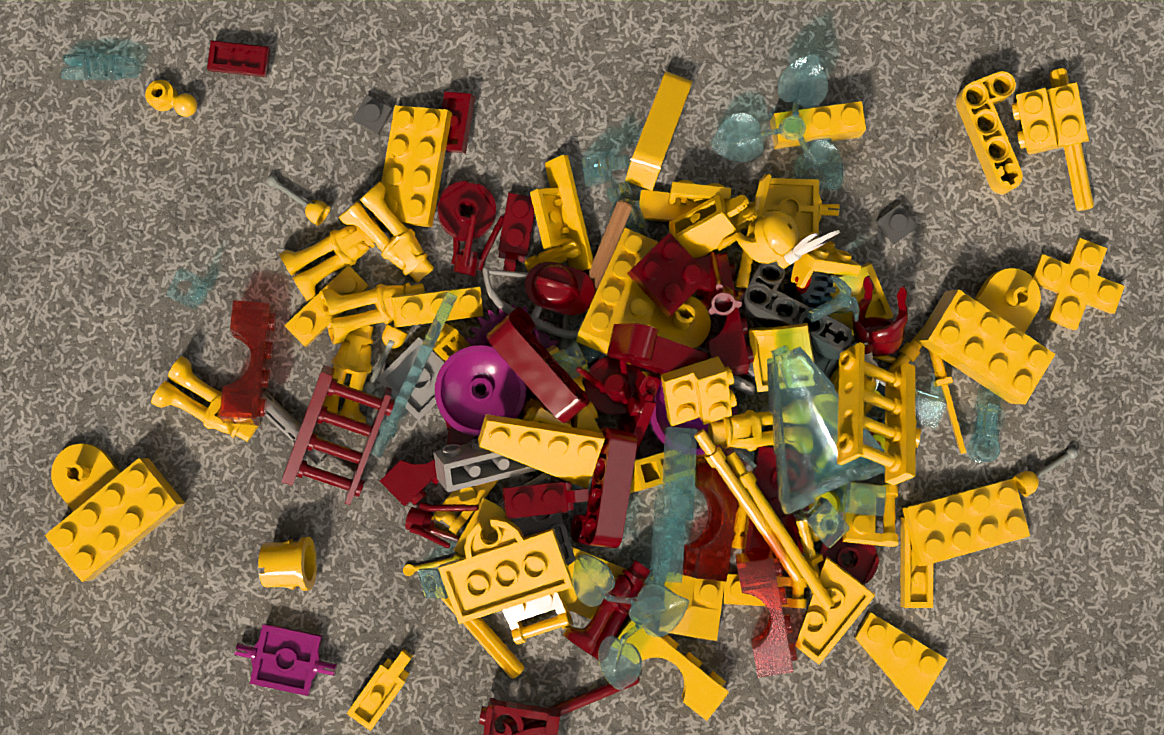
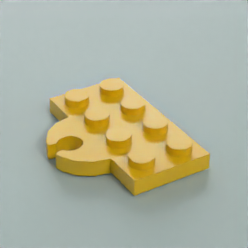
M491 517L490 523L497 530L498 539L488 541L483 537L484 525L479 521L467 536L464 547L466 557L441 564L438 567L458 623L461 624L573 588L574 582L554 528L525 537L520 528L510 520L501 517Z

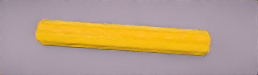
M443 584L437 589L436 593L455 614ZM481 617L463 623L510 678L514 679L523 672L524 665Z

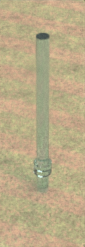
M446 292L398 393L392 412L386 420L383 419L378 430L380 432L370 452L372 455L381 458L390 438L395 437L399 428L397 423L458 296Z

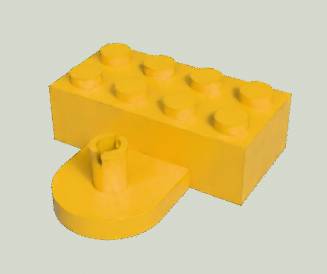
M624 228L580 327L576 342L607 355L613 325L638 323L657 328V336L697 349L704 343L709 334L711 320L706 307L693 296H690L667 318L627 274L658 241Z
M1016 268L999 270L990 275L975 299L959 289L945 291L915 340L1010 404L1025 405L1055 356V353L1025 334L1039 310L1041 294L1035 279L1027 272Z
M74 444L58 454L51 470L54 488L73 512L44 536L82 582L95 579L186 503L149 458H138L121 472L101 448L91 444Z

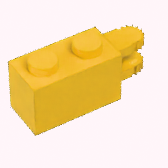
M718 194L670 221V233L693 258L705 257L711 251L717 249L725 238L740 232V229L755 221L759 213L755 207L746 208L748 207L749 200L743 194L727 202Z

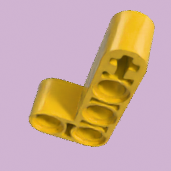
M665 71L630 162L625 179L626 182L653 191L693 83L692 80Z
M1004 71L969 83L958 93L955 101L989 186L998 194H1007L1018 187L1023 178L1021 168L994 106L1008 98L1016 87L1014 77ZM993 83L1001 84L1004 93L996 92ZM966 93L975 95L977 104L968 102ZM979 119L984 120L988 124V131H983L978 127L977 121ZM989 146L998 149L999 158H994L990 155ZM1004 162L1005 165L1003 167L1000 166L998 169H996V166ZM1009 176L1010 181L1003 182L1001 177Z

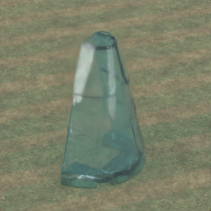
M788 345L770 351L772 357L767 359L769 412L772 414L773 452L776 455L778 498L783 513L789 514L815 502V497L851 481L869 479L885 472L884 465L862 456L843 465L837 464L839 395L834 390V384L801 347L789 350ZM863 429V444L885 452L868 430Z

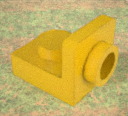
M446 323L433 329L429 334V339L425 342L444 362L455 352L471 346L454 327Z

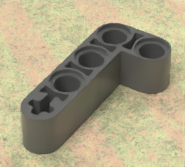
M777 261L769 264L761 263L749 283L742 301L741 309L744 315L766 327L808 323V325L816 330L809 331L813 351L826 358L838 360L840 353L848 349L852 342L853 334L850 328L779 292L785 275V269L781 268ZM764 276H772L775 280H767ZM751 298H757L761 300L762 303L756 304L751 301ZM777 312H785L789 317H781Z

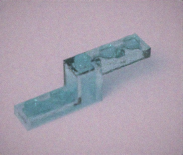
M665 428L663 484L661 489L655 491L650 581L682 583L685 522L693 520L697 447V440L694 435L697 433V429Z

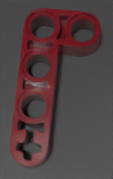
M517 307L487 333V339L559 421L567 423L589 404L588 397L531 333L535 328V323L530 315L522 308Z
M638 323L614 324L607 351V356L659 374L711 359L708 353L657 336V328Z
M606 427L601 431L605 440L592 475L586 515H576L573 518L570 532L572 540L592 546L618 548L624 533L637 449V436L631 431Z

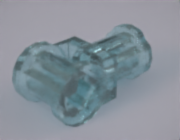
M977 403L974 408L977 410L975 428H972L971 441L967 446V454L973 462H991L999 456L1001 451L998 442L1000 430L997 429L998 413L1002 411V407ZM984 444V447L988 448L989 452L983 454L982 451L978 450L979 445Z

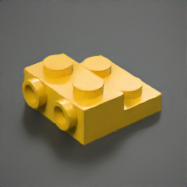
M1077 82L1016 95L1017 102L1012 103L1015 121L1021 119L1023 131L1017 132L1021 149L1026 148L1029 155L1089 141Z
M718 356L661 374L667 419L671 427L696 418H700L705 425L732 416L731 408L737 406V402L732 389H729V385L734 384V377L730 367H724Z

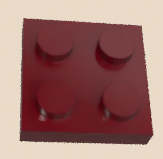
M670 232L627 272L629 277L667 318L710 277Z

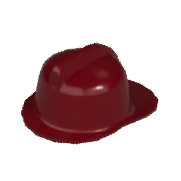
M556 262L536 264L529 271L525 279L527 296L535 305L565 315L584 313L590 307L595 296L593 282L586 273Z

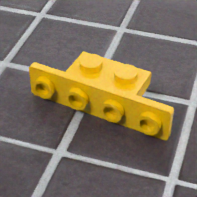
M561 155L545 163L550 188L536 189L530 192L543 249L563 246V243L570 240L577 241L581 254L572 259L567 257L570 267L585 272L592 267L593 256L568 155Z
M680 180L672 182L670 193L641 190L638 218L670 222L718 194L727 202L731 199V188H726L718 183L699 185L690 180ZM749 225L740 230L748 231Z

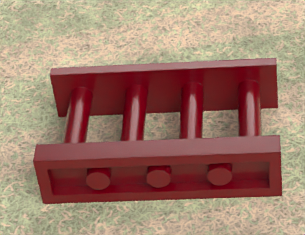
M323 365L281 482L293 486L296 477L302 478V476L347 490L345 504L351 505L353 497H359L365 482V480L360 479L383 417L384 415L390 416L395 399L391 398L392 388L389 387L385 388L384 394L380 398L337 383L338 380L333 378L335 369ZM334 394L378 409L372 425L328 411V407L323 406L326 395L332 397ZM316 422L320 424L326 422L367 436L362 452L318 438V434L312 433ZM315 449L357 463L352 479L308 465V461L302 460L305 451Z

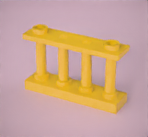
M859 342L841 352L839 358L837 464L843 465L862 456L884 465L885 482L896 485L916 476L915 366L906 362L890 371L864 361L865 344ZM864 374L885 383V396L864 388ZM864 401L885 410V424L864 416ZM863 429L885 437V452L863 444Z

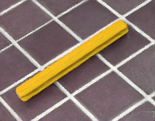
M1065 68L1055 69L1050 72L1049 77L1052 88L1069 84ZM1082 143L1066 146L1064 151L1076 209L1078 211L1091 209L1094 206Z

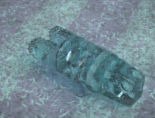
M65 54L63 62L70 67L62 68L60 78L64 80L93 79L95 81H108L110 79L111 81H117L126 78H138L140 67L136 58L124 57L122 55L93 54L91 56L90 54Z

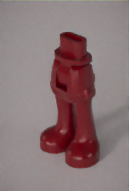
M634 560L628 571L622 570L625 575L619 574L604 590L603 598L597 611L586 627L577 628L569 626L562 634L580 649L603 663L609 656L612 643L622 622L628 615H632L634 608L640 602V597L647 587L644 582L652 572L636 560Z

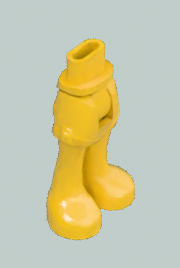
M379 181L360 198V201L393 234L390 239L373 222L359 201L352 204L338 218L346 225H355L361 229L381 250V256L384 259L390 260L394 265L403 270L405 276L410 274L418 283L434 267L426 259L428 254L424 253L415 237V232L411 228L408 229L388 208L384 201L386 188Z
M372 217L371 219H372L373 222L378 226L377 222H376L375 219ZM350 225L339 230L334 229L330 232L329 236L306 249L297 252L284 250L278 255L290 275L293 276L310 262L332 250L335 252V255L292 277L306 301H309L315 296L317 283L347 265H355L357 260L370 247L374 248L375 245L361 229L355 225Z
M381 283L376 285L374 289L349 295H339L333 289L320 290L321 304L326 316L339 314L343 311L366 305H375L374 310L327 319V328L333 345L340 344L345 341L349 332L361 327L382 322L391 324L394 321L391 297L425 293L423 284L410 285V283H405L404 285L386 286Z
M368 325L348 333L345 341L341 343L336 356L332 358L331 362L335 369L333 378L338 380L337 383L344 384L346 374H352L349 387L360 391L363 390L367 375L371 373L373 368L371 366L372 350L370 345L374 343V340H371L374 327ZM333 394L331 397L326 395L323 406L328 407V411L338 414L340 396ZM345 398L340 415L366 423V417L360 411V403Z
M184 356L179 357L168 373V379L209 401V407L192 399L167 381H164L158 387L151 400L153 405L160 408L169 405L181 408L204 422V426L207 429L214 428L223 433L231 434V437L234 439L238 436L246 442H249L260 425L259 421L250 416L251 412L248 410L245 412L242 406L232 399L231 394L228 392L222 393L200 380L192 372L191 362Z
M802 397L793 399L786 407L766 412L746 410L744 413L709 423L708 436L715 446L721 445L722 448L733 447L754 451L758 447L782 444L788 445L797 453H809L812 449L813 440L810 430L806 427L796 426L764 432L761 429L762 426L774 424H806L811 418V407L808 400Z

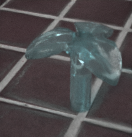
M831 275L830 278L837 285L840 293L834 299L808 311V318L811 322H815L831 313L844 314L852 311L855 322L859 321V305L856 297L851 296V288L842 279Z

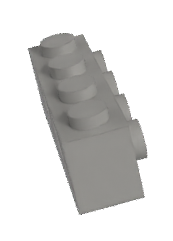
M478 438L473 439L471 443L463 445L450 444L444 446L442 450L434 451L437 479L447 492L537 471L535 468L479 447Z

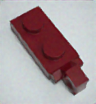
M508 193L498 248V258L505 259L503 271L516 272L517 262H525V258L528 255L535 216L530 196Z
M641 371L635 382L636 390L633 397L627 403V413L623 423H620L618 426L619 430L631 431L636 434V453L657 404L654 397L661 382L658 374Z
M554 482L502 488L505 519L565 513L574 510L573 503L589 501L588 489L572 490L571 483Z

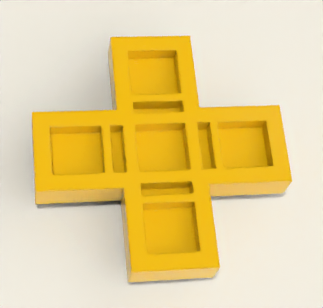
M1078 238L1068 264L1044 254L1039 255L1032 277L1038 286L1056 293L1047 317L1048 321L1071 330H1077L1086 305L1109 314L1115 313L1125 286L1098 276L1107 248Z

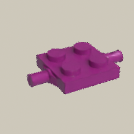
M266 623L262 624L260 638L254 647L237 643L235 649L238 650L234 652L235 656L252 659L253 669L249 684L305 696L310 695L313 679L317 673L335 676L338 665L320 661V647L323 635Z

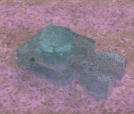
M623 182L618 184L620 195L617 188H608V199L615 206L619 200L632 205V210L624 228L634 232L647 228L638 200H630L631 187L629 183ZM614 208L609 210L611 216L614 211Z

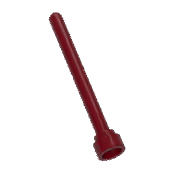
M636 673L629 674L552 707L561 708L560 716L637 685L640 677ZM513 717L502 720L504 729H506L505 721L511 725L512 733L518 731L517 723ZM523 718L524 728L547 722Z

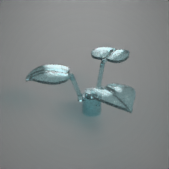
M810 54L791 63L783 71L778 81L779 97L783 101L794 102L792 116L782 119L777 129L759 132L760 125L755 117L747 113L733 114L721 124L711 140V146L718 154L729 160L748 162L762 154L764 145L761 137L780 134L786 140H798L805 153L799 155L795 161L794 169L797 179L819 180V189L839 190L843 182V163L839 151L832 143L826 140L815 141L809 149L803 137L806 130L805 123L798 117V105L804 108H813L825 99L828 91L827 76L820 64L819 58L816 54Z
M578 555L575 559L573 570V587L575 594L582 603L594 607L600 605L605 598L610 602L631 604L629 616L636 623L635 626L623 634L620 640L615 636L606 637L602 641L598 653L599 665L607 681L616 689L623 690L638 678L642 668V659L638 649L633 644L626 643L627 639L642 628H644L648 635L653 637H662L669 634L684 616L689 600L675 594L667 587L655 583L644 586L639 592L638 597L612 596L609 592L615 586V579L609 567L591 555Z

